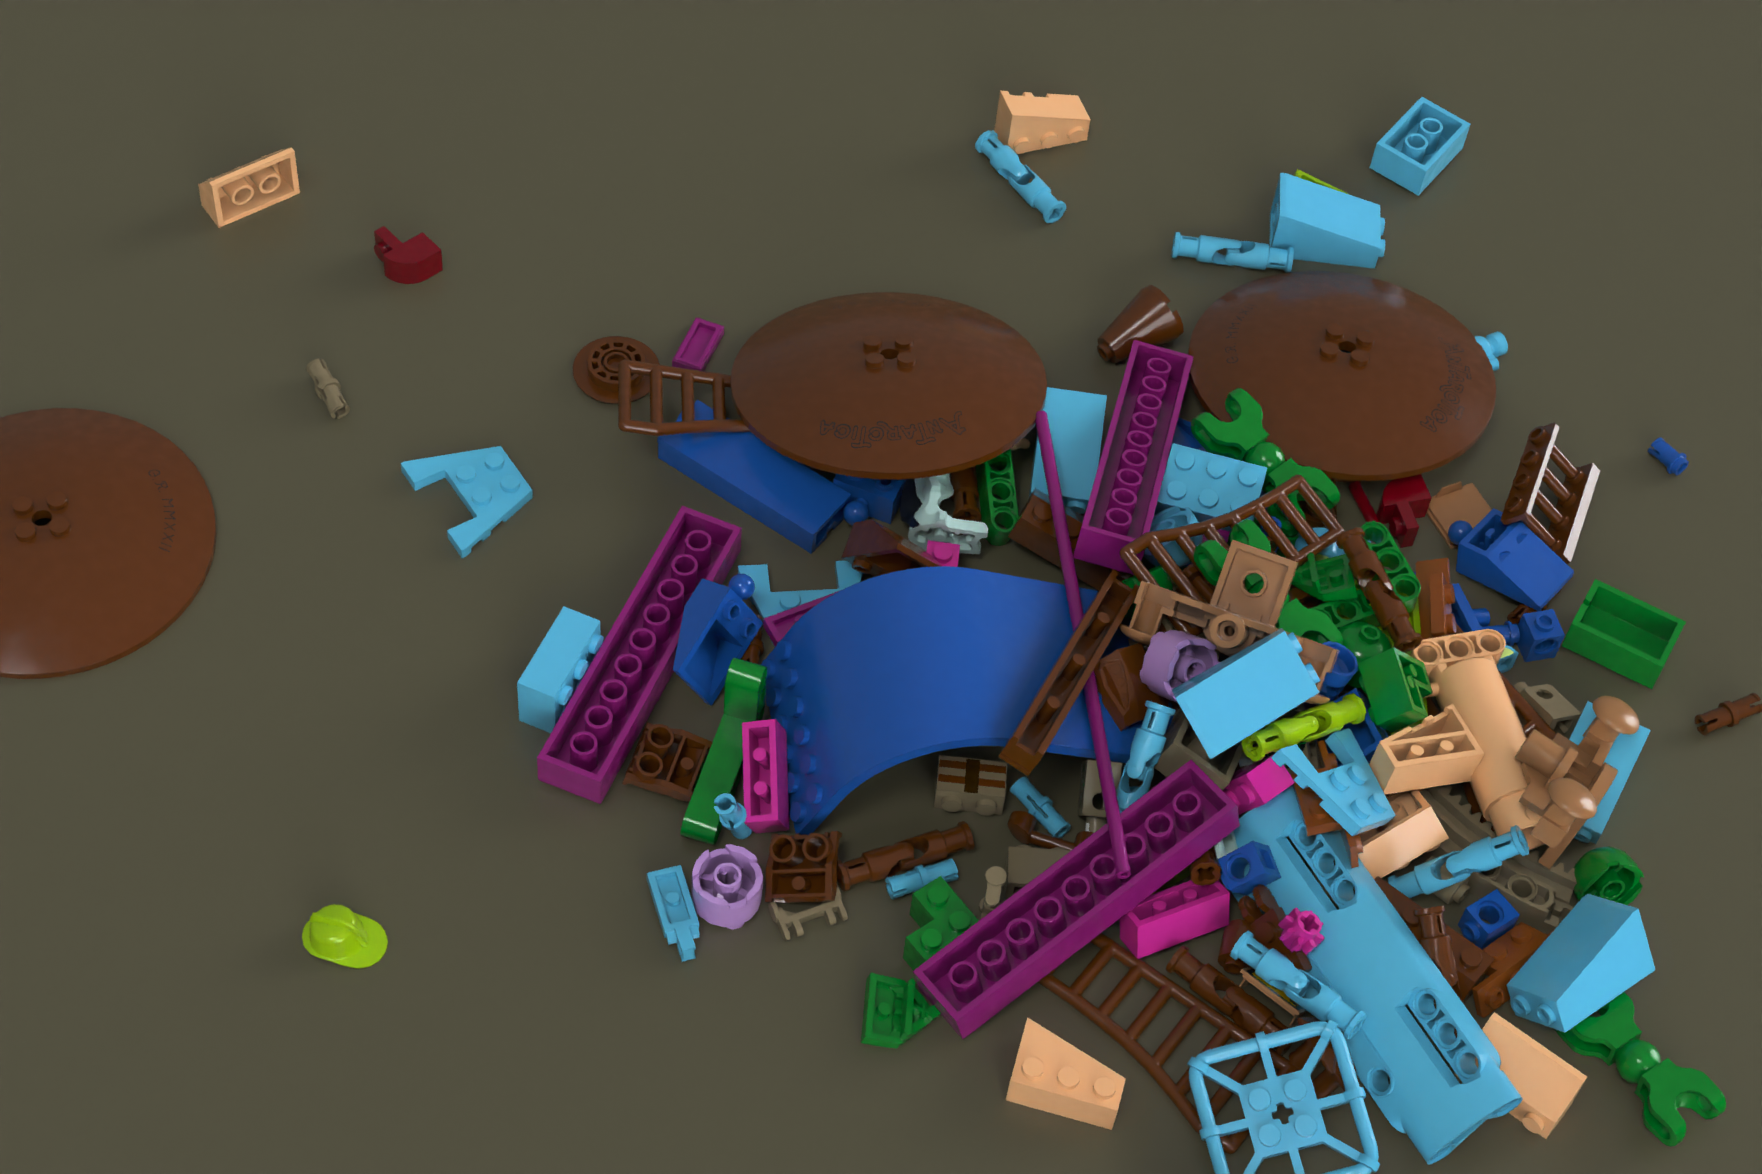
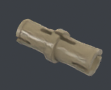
M324 359L312 360L307 364L306 370L316 386L315 392L317 396L325 402L333 419L335 417L337 419L343 418L349 413L350 407L340 391L341 385L339 381L333 378Z

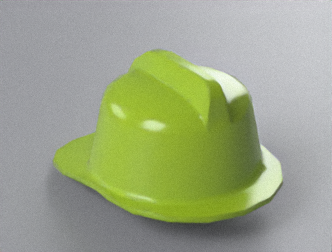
M332 904L323 907L317 912H313L302 933L303 945L311 955L355 969L370 967L379 962L386 953L388 944L386 932L378 922L354 913L350 908L343 905Z

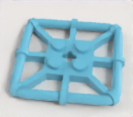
M1329 1020V1022L1318 1021L1266 1035L1263 1031L1255 1033L1254 1038L1209 1049L1198 1054L1196 1057L1192 1056L1187 1063L1190 1067L1188 1071L1189 1083L1202 1126L1199 1133L1201 1140L1206 1141L1215 1174H1230L1220 1137L1249 1130L1255 1153L1243 1174H1256L1264 1159L1289 1153L1294 1173L1305 1174L1298 1150L1321 1144L1357 1163L1353 1166L1322 1174H1370L1371 1172H1377L1380 1166L1378 1162L1379 1153L1364 1098L1367 1096L1364 1087L1359 1086L1346 1039L1341 1030L1338 1029L1339 1024L1332 1020ZM1321 1036L1302 1070L1280 1076L1276 1075L1269 1051L1270 1048ZM1331 1042L1345 1092L1317 1099L1311 1075ZM1260 1051L1267 1079L1241 1085L1209 1065ZM1203 1076L1239 1096L1245 1119L1216 1125ZM1349 1103L1364 1153L1327 1134L1321 1110ZM1284 1105L1286 1109H1292L1294 1113L1288 1117L1289 1123L1282 1124L1280 1119H1273L1272 1113L1277 1112V1106Z

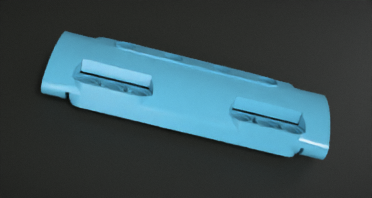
M1293 786L1288 787L1266 804L1254 808L1240 817V826L1234 830L1237 847L1240 848L1251 841L1270 847L1281 878L1266 886L1272 892L1271 894L1274 896L1278 906L1282 907L1285 915H1288L1297 907L1300 912L1311 910L1323 922L1319 933L1325 937L1324 940L1306 955L1312 966V970L1308 973L1340 994L1341 1000L1357 1012L1364 1011L1367 1014L1364 1023L1355 1036L1349 1041L1346 1040L1357 1071L1356 1075L1389 1123L1399 1132L1408 1135L1426 1163L1433 1164L1446 1157L1487 1119L1503 1116L1516 1108L1523 1098L1504 1071L1500 1070L1501 1060L1497 1050L1359 858V867L1351 868L1340 831L1336 830L1317 834L1316 839L1315 835L1307 836ZM1287 836H1289V838H1290L1291 841L1294 843V845L1296 846V848L1299 850V852L1301 853V855L1303 856V858L1306 860V862L1308 863V865L1311 867V869L1313 870V872L1315 873V875L1318 877V879L1320 880V882L1323 884V886L1325 887V889L1327 890V892L1330 894V896L1332 897V899L1335 901V903H1336L1337 906L1339 907L1338 910H1337V908L1334 906V904L1332 903V901L1329 899V897L1327 896V894L1325 893V891L1322 889V887L1320 886V884L1317 882V880L1315 879V877L1313 876V874L1310 872V870L1308 869V867L1305 865V863L1303 862V860L1301 859V857L1298 855V853L1296 852V850L1293 848V846L1291 845V843L1289 842V840L1286 838ZM1249 863L1244 868V877L1249 872ZM1232 892L1237 901L1245 896ZM1253 893L1247 895L1253 900H1255L1254 896L1252 895ZM1309 984L1307 992L1303 997L1311 999L1319 993L1314 986ZM1434 999L1436 1001V1009L1434 1007ZM1406 1005H1408L1409 1008L1412 1010L1416 1018L1424 1027L1428 1035L1431 1037L1433 1042L1436 1044L1440 1052L1443 1054V1056L1448 1061V1063L1450 1064V1066L1455 1071V1073L1460 1078L1463 1084H1460L1459 1081L1456 1079L1452 1071L1449 1069V1067L1444 1062V1060L1437 1052L1435 1047L1432 1045L1428 1037L1420 1028L1416 1020L1408 1011ZM1455 1028H1456V1030H1457V1038H1456V1036H1455V1034H1454V1029H1455ZM1475 1058L1478 1060V1068L1475 1064Z

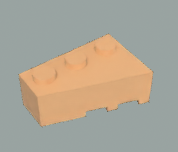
M1000 90L994 131L998 134V139L1004 145L1010 146L1016 154H1023L1087 140L1091 119L1078 95L1047 93L1046 97H1034L1032 92H1024L1022 96L1010 95L1008 91Z
M1452 703L1446 706L1442 713L1434 717L1429 715L1424 718L1421 724L1413 728L1408 726L1381 740L1369 765L1384 794H1392L1469 782L1475 768L1480 764L1484 752Z
M1027 1017L1006 1101L1112 1130L1126 1078Z

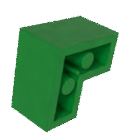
M1393 647L1358 663L1361 673L1359 683L1362 690L1368 696L1371 705L1368 707V712L1375 725L1394 732L1428 717L1422 698L1432 694L1433 691L1423 662Z
M941 876L912 894L909 915L920 928L906 937L903 959L914 971L979 921Z

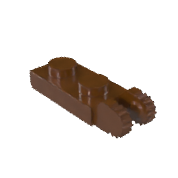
M1260 884L1253 889L1252 895L1255 900L1249 896H1243L1239 899L1237 903L1241 914L1250 923L1249 926L1254 930L1255 938L1258 942L1268 949L1274 948L1279 951L1298 970L1301 969L1307 973L1312 970V966L1302 950L1291 952L1283 944L1282 940L1279 939L1284 929L1280 928L1278 923L1286 915L1282 907L1278 906L1267 886L1265 887Z

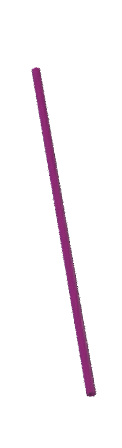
M1045 411L1036 412L1035 422L1072 629L1074 631L1084 613L1048 416ZM1092 671L1083 690L1116 874L1118 878L1126 879L1131 876L1095 673Z

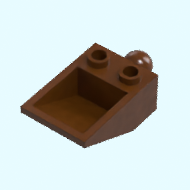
M872 519L853 524L841 557L851 563L854 570L864 574H871L874 577L906 569L942 566L923 548Z

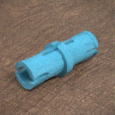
M1021 777L1012 785L1010 792L1020 800L1029 810L1028 813L1033 815L1052 836L1062 838L1070 830L1071 825L1052 806L1053 801L1048 796L1043 797L1027 777Z
M723 793L717 796L714 804L717 806H714V809L719 814L720 822L724 828L731 830V833L737 839H745L750 836L752 830L744 823L747 817L744 806L737 803L731 794Z
M952 858L925 867L918 865L907 873L887 877L885 879L887 892L891 899H896L916 892L940 876L946 883L955 881L959 878L957 874L958 869Z

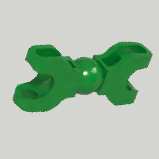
M1236 388L1227 395L1225 409L1232 418V422H1222L1209 412H1203L1191 420V432L1207 452L1267 467L1262 487L1265 494L1294 475L1299 474L1305 478L1328 509L1333 508L1339 503L1340 492L1322 470L1311 466L1298 465L1292 458L1285 461V455L1281 448L1273 442H1266L1269 434L1262 426V408L1244 389ZM1295 490L1287 497L1306 520L1304 512L1297 503V501L1305 500ZM1276 503L1267 508L1270 516L1281 521V530L1285 534L1295 536L1299 533Z
M1245 519L1234 525L1230 533L1231 542L1235 540L1271 553L1270 541L1252 520ZM1208 540L1196 546L1194 561L1210 584L1216 586L1228 551L1216 540ZM1250 574L1245 579V588L1248 592L1258 593L1263 588L1264 581L1259 574ZM1288 592L1276 628H1282L1284 631L1293 632L1298 636L1321 644L1331 641L1343 645L1344 640L1340 631L1327 614L1316 609L1306 608L1297 598L1290 601V594Z
M1625 992L1597 1010L1600 1016H1588L1565 1033L1555 1029L1557 1034L1574 1052L1584 1056L1601 1058L1608 1066L1615 1063L1616 1070L1623 1079L1631 1084H1637L1634 1093L1643 1103L1642 1118L1644 1125L1666 1146H1676L1685 1137L1687 1130L1686 1122L1677 1108H1690L1704 1119L1716 1118L1726 1109L1724 1094L1704 1072L1693 1068L1676 1066L1669 1058L1661 1062V1055L1657 1048L1648 1041L1639 1040L1642 1031L1634 1023V1004Z

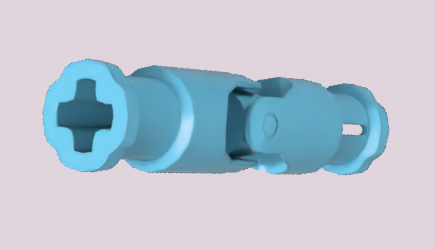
M988 130L979 136L975 143V149L979 153H984L990 159L991 166L1009 181V184L1032 208H1037L1041 212L1046 223L1058 221L1066 211V204L1063 201H1058L1051 194V189L1027 165H1023L1020 162L1015 151L1010 146L1004 145L998 139V134L994 130Z
M1175 232L1171 258H1177L1178 256L1196 258V261L1235 265L1259 270L1274 268L1289 273L1293 265L1294 247H1288V249L1273 248L1266 243L1238 241L1205 235L1190 237L1183 236L1180 232ZM1226 249L1225 255L1217 252L1218 250Z
M1146 700L1145 706L1147 710L1141 728L1136 729L1131 744L1130 759L1124 767L1116 789L1120 813L1149 792L1154 776V766L1162 754L1167 739L1164 734L1170 716L1175 715V709ZM1130 777L1143 781L1141 787L1133 793L1129 787Z
M1515 825L1511 827L1510 832L1493 839L1488 836L1471 843L1462 851H1452L1415 866L1414 871L1399 877L1392 875L1388 877V883L1408 898L1422 893L1429 895L1467 879L1471 875L1470 873L1489 871L1501 866L1502 861L1519 854L1526 856L1529 854V846L1521 829ZM1445 862L1447 870L1453 875V878L1443 880L1440 874L1441 866Z
M1249 930L1243 933L1230 953L1231 958L1234 960L1240 959L1255 970V975L1269 985L1283 990L1288 998L1318 1020L1325 1022L1332 1020L1339 1024L1338 1029L1344 1033L1343 1035L1346 1040L1349 1041L1355 1036L1367 1017L1364 1011L1357 1012L1341 1000L1340 994L1304 970L1295 968L1294 964L1276 949H1268L1253 938L1254 934ZM1309 984L1314 986L1319 993L1311 999L1303 998Z

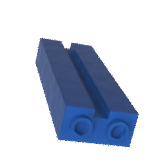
M697 400L694 403L695 420H713V409ZM682 411L675 422L682 421ZM709 432L658 436V458L810 554L827 538L829 530L831 528L835 529L844 520V508L851 502V494L802 463L780 454L751 432Z

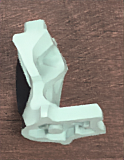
M949 474L906 479L901 495L900 516L901 521L909 525V540L925 551L927 550L928 540L959 544V553L980 554V539L987 538V525L983 522L952 518L947 514V511L939 508L942 500L954 494Z

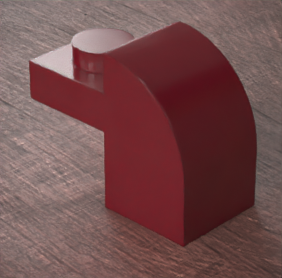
M385 226L374 231V251L377 257L384 262L385 276L390 280L402 284H415L423 282L443 270L441 249L423 232L402 243Z
M1421 474L1390 481L1383 491L1376 512L1381 524L1389 523L1390 533L1392 536H1396L1400 548L1413 546L1419 529L1416 518L1425 517L1432 499Z

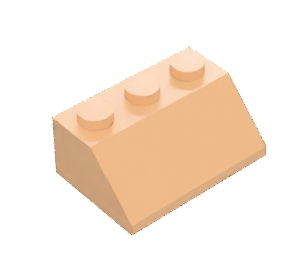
M292 147L265 155L198 184L201 205L218 228L300 194L295 151Z
M1418 790L1399 792L1389 798L1386 796L1396 816L1385 825L1360 833L1363 853H1359L1358 858L1373 879L1377 876L1382 879L1395 870L1407 867L1413 859L1425 852L1437 849L1442 842L1449 839L1431 805Z
M1494 1012L1482 1030L1500 1056V1070L1504 1071L1523 1098L1521 1103L1509 1113L1521 1121L1526 1129L1547 1139L1569 1109L1587 1076ZM1475 1058V1064L1478 1068V1060Z

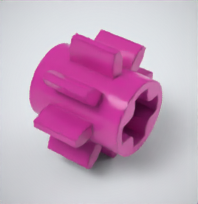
M1296 907L1278 923V926L1284 929L1279 939L1282 940L1283 944L1291 952L1302 950L1305 955H1308L1325 938L1319 933L1323 922L1311 910L1300 912Z

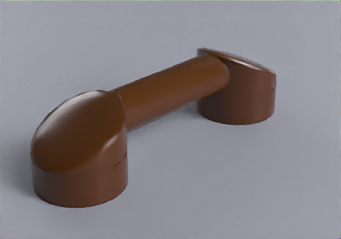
M1013 811L1007 823L1011 834L1019 842L1025 845L1030 843L1046 849L1062 847L1072 850L1093 834L1089 831H1081L1077 833L1073 843L1035 831L1037 820L1033 815L1025 811Z

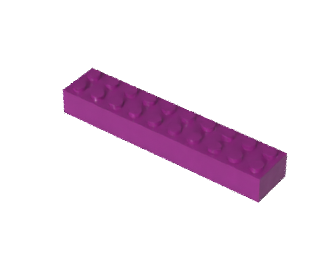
M1137 340L1133 341L1073 558L1134 575L1120 557L1119 552L1125 545L1144 533L1150 532L1194 356ZM1144 549L1143 551H1141L1140 553L1137 554V557H1138L1141 561H1142V558H1143L1145 549Z
M681 506L537 756L538 780L598 804L602 803L674 673L673 666L685 604L702 578L721 585L723 584L741 551V527Z
M1189 760L1120 813L1131 870L1130 877L1126 879L1117 877L1108 824H1105L913 971L919 990L932 1005H935L942 1017L962 1040L1240 826L1237 805L1192 760Z

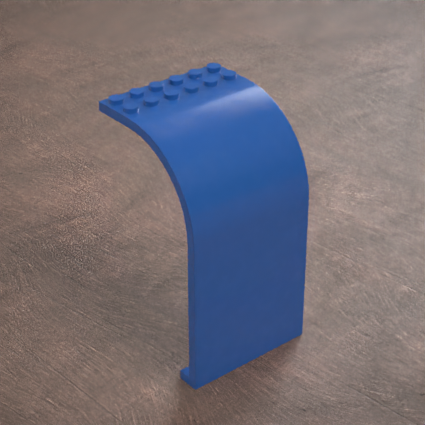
M950 566L921 567L891 572L856 583L824 599L805 613L761 663V665L767 667L766 704L769 707L771 719H776L787 733L788 800L790 818L794 823L795 833L801 835L813 833L851 791L874 775L899 763L933 752L954 748L1005 746L1073 633L1065 585L972 568ZM1079 587L1083 613H1085L1097 590ZM1123 618L1121 624L1129 626L1131 621ZM1119 627L1100 659L1117 649L1130 646L1129 638L1122 633ZM1083 688L1046 752L1096 759ZM1098 692L1110 761L1127 763L1130 759L1131 744L1136 729L1141 728L1142 722L1133 724L1126 730L1120 731L1103 705L1102 696ZM1174 715L1170 716V719H1169V722H1168V725H1167L1165 734H1166V732H1167V729H1168V727H1169V725H1170V723H1171V721H1172Z

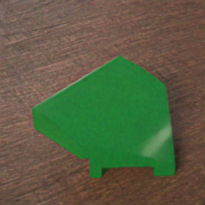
M1309 553L1307 555L1308 561L1301 567H1298L1291 583L1300 590L1322 601H1339L1358 597L1354 576L1348 566L1350 561L1346 554L1316 561L1314 553Z
M870 973L866 979L861 1043L898 1048L939 1017L941 1013L935 1005L930 1006L915 988L916 982L913 978L906 982L902 979Z

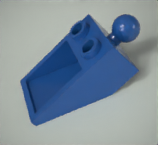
M836 474L833 483L851 494V502L845 506L843 511L845 521L853 526L855 522L866 521L868 517H872L891 524L900 507L902 490L906 479H870Z
M1493 508L1474 528L1463 520L1456 521L1450 525L1448 537L1453 544L1458 545L1456 572L1537 611H1541L1574 575V570L1522 521L1504 525L1500 521L1503 512Z
M746 574L733 576L729 581L728 587L702 578L684 606L673 671L710 706H712L725 685L727 672L733 657L742 658L763 624L743 601L750 598L755 590L753 579Z

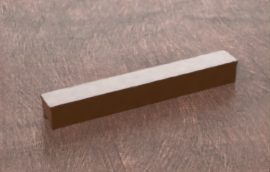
M1114 569L1097 591L998 756L1027 776L1030 775L1045 754L1136 598L1140 586L1135 584L1133 588L1125 585L1116 579L1118 572Z

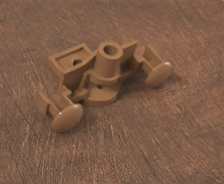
M1232 540L1210 604L1149 582L1141 581L1134 604L1137 605L1130 625L1120 623L1119 628L1124 635L1133 641L1150 645L1151 638L1158 633L1165 614L1202 627L1207 640L1217 647L1216 650L1231 657L1279 630V628H1276L1299 562ZM1257 573L1263 578L1264 585L1258 593H1250L1245 588V579L1250 574ZM1294 634L1303 649L1298 655L1304 666L1311 663L1320 679V682L1315 684L1320 693L1327 672L1332 673L1340 650ZM1318 693L1306 700L1305 703L1324 704L1329 702L1330 698Z
M1600 696L1593 701V710L1596 717L1584 732V738L1579 745L1558 732L1553 740H1551L1536 729H1533L1515 756L1516 759L1522 762L1521 768L1527 783V787L1519 802L1541 816V819L1530 834L1546 844L1538 862L1548 869L1553 866L1587 819L1595 816L1597 806L1615 779L1618 770L1608 763H1604L1614 741L1620 733L1630 735L1636 733L1639 729V718L1630 705L1619 698Z

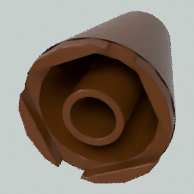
M1153 285L1142 288L1100 335L1097 351L1102 359L1117 363L1129 358L1134 340L1160 346L1177 339L1183 334V323L1178 311H1170L1166 305L1170 300L1159 288Z

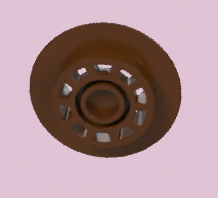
M609 336L592 341L579 351L573 363V376L578 387L587 396L603 403L618 404V364L620 361L630 360L658 365L660 363L655 353L644 343L629 337ZM631 374V402H634L650 393V376Z

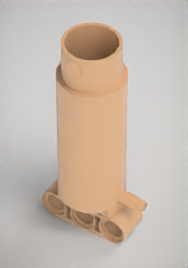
M1483 629L1423 639L1421 644L1413 649L1410 655L1424 663L1433 693L1423 698L1435 696L1441 712L1444 711L1446 706L1453 703L1484 752L1480 764L1475 768L1471 781H1469L1483 817L1492 823L1497 836L1510 832L1511 827L1517 825L1527 840L1529 850L1544 845L1545 843L1530 834L1541 819V816L1519 802L1527 787V783L1521 768L1522 762L1516 759L1515 756L1527 737L1497 668V664L1506 646L1505 638L1496 630Z

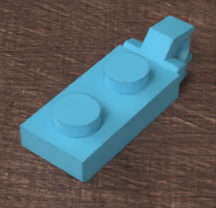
M681 865L646 873V880L664 938L667 939L668 945L677 944L682 962L695 959L696 946L693 939L700 937L699 920Z

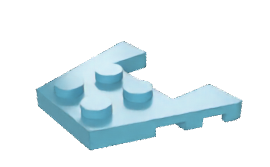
M501 446L401 463V471L415 491L446 478L473 516V519L447 530L448 539L461 558L469 555L472 552L471 548L480 540L483 542L487 539L494 527L501 521L506 522L533 498L532 488Z
M846 560L836 561L837 589L771 592L767 564L738 566V574H746L754 581L755 590L749 599L752 605L756 606L762 618L843 590L861 582L864 574L854 570L852 564Z
M1349 728L1334 732L1325 740L1343 766L1318 773L1297 744L1281 748L1271 757L1279 767L1286 764L1297 774L1294 781L1302 789L1310 787L1323 800L1319 805L1351 836L1385 825L1396 816Z

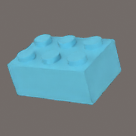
M1421 97L1377 142L1369 168L1419 196L1463 149L1471 124Z
M1173 443L1154 515L1178 506L1181 511L1186 510L1185 507H1189L1198 522L1229 513L1260 497L1267 467ZM1251 516L1247 519L1254 521V516ZM1230 526L1222 528V530L1230 531V533L1232 531Z
M563 606L517 682L519 721L546 732H552L603 643L604 637L601 635L600 620Z

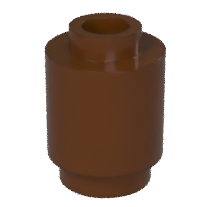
M1235 919L1230 921L1223 932L1218 963L1230 974H1242L1240 972L1241 969L1250 967L1242 960H1234L1230 957L1235 943L1243 933L1249 930L1254 934L1253 938L1256 940L1254 930L1250 928V923L1246 920Z

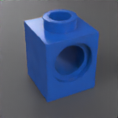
M1549 609L1523 614L1518 624L1520 640L1516 644L1524 662L1555 658L1565 634L1554 610Z
M1251 841L1218 859L1222 869L1220 872L1221 880L1231 892L1247 896L1253 893V889L1258 885L1266 886L1281 878L1270 847L1262 843ZM1249 863V872L1244 877V868Z
M1496 889L1466 907L1458 926L1467 940L1483 950L1515 926L1520 914L1500 891ZM1481 919L1487 920L1490 924L1485 923Z

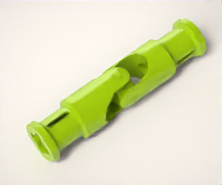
M1352 693L1345 695L1342 701L1336 703L1329 701L1301 711L1292 718L1273 721L1267 724L1265 729L1256 731L1243 739L1241 742L1243 751L1252 761H1260L1265 757V754L1276 753L1279 749L1298 744L1300 741L1309 742L1340 731L1345 724H1359L1365 720V704L1360 697ZM1258 743V746L1253 747V744Z

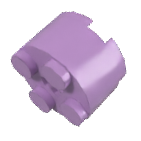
M1169 630L1167 632H1158L1152 636L1150 645L1144 655L1143 667L1140 670L1141 681L1148 686L1150 691L1158 696L1178 703L1172 689L1220 663L1215 651L1217 647L1204 638L1183 631Z
M732 844L725 845L723 849H716L709 852V849L704 851L696 860L692 871L691 895L696 914L710 924L734 930L741 928L758 911L762 900L763 873L757 863L756 856L744 847Z

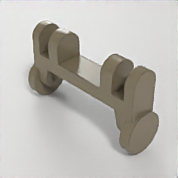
M992 866L985 873L987 888L985 897L979 903L980 920L1000 905L1001 886L1005 884L1007 878L1005 870L1001 867Z
M838 885L835 901H824L819 906L798 913L783 910L774 901L768 903L771 918L774 923H777L784 941L791 939L789 927L792 928L796 937L802 936L804 931L801 923L821 916L825 917L828 926L836 924L834 914L836 911L841 921L848 920Z

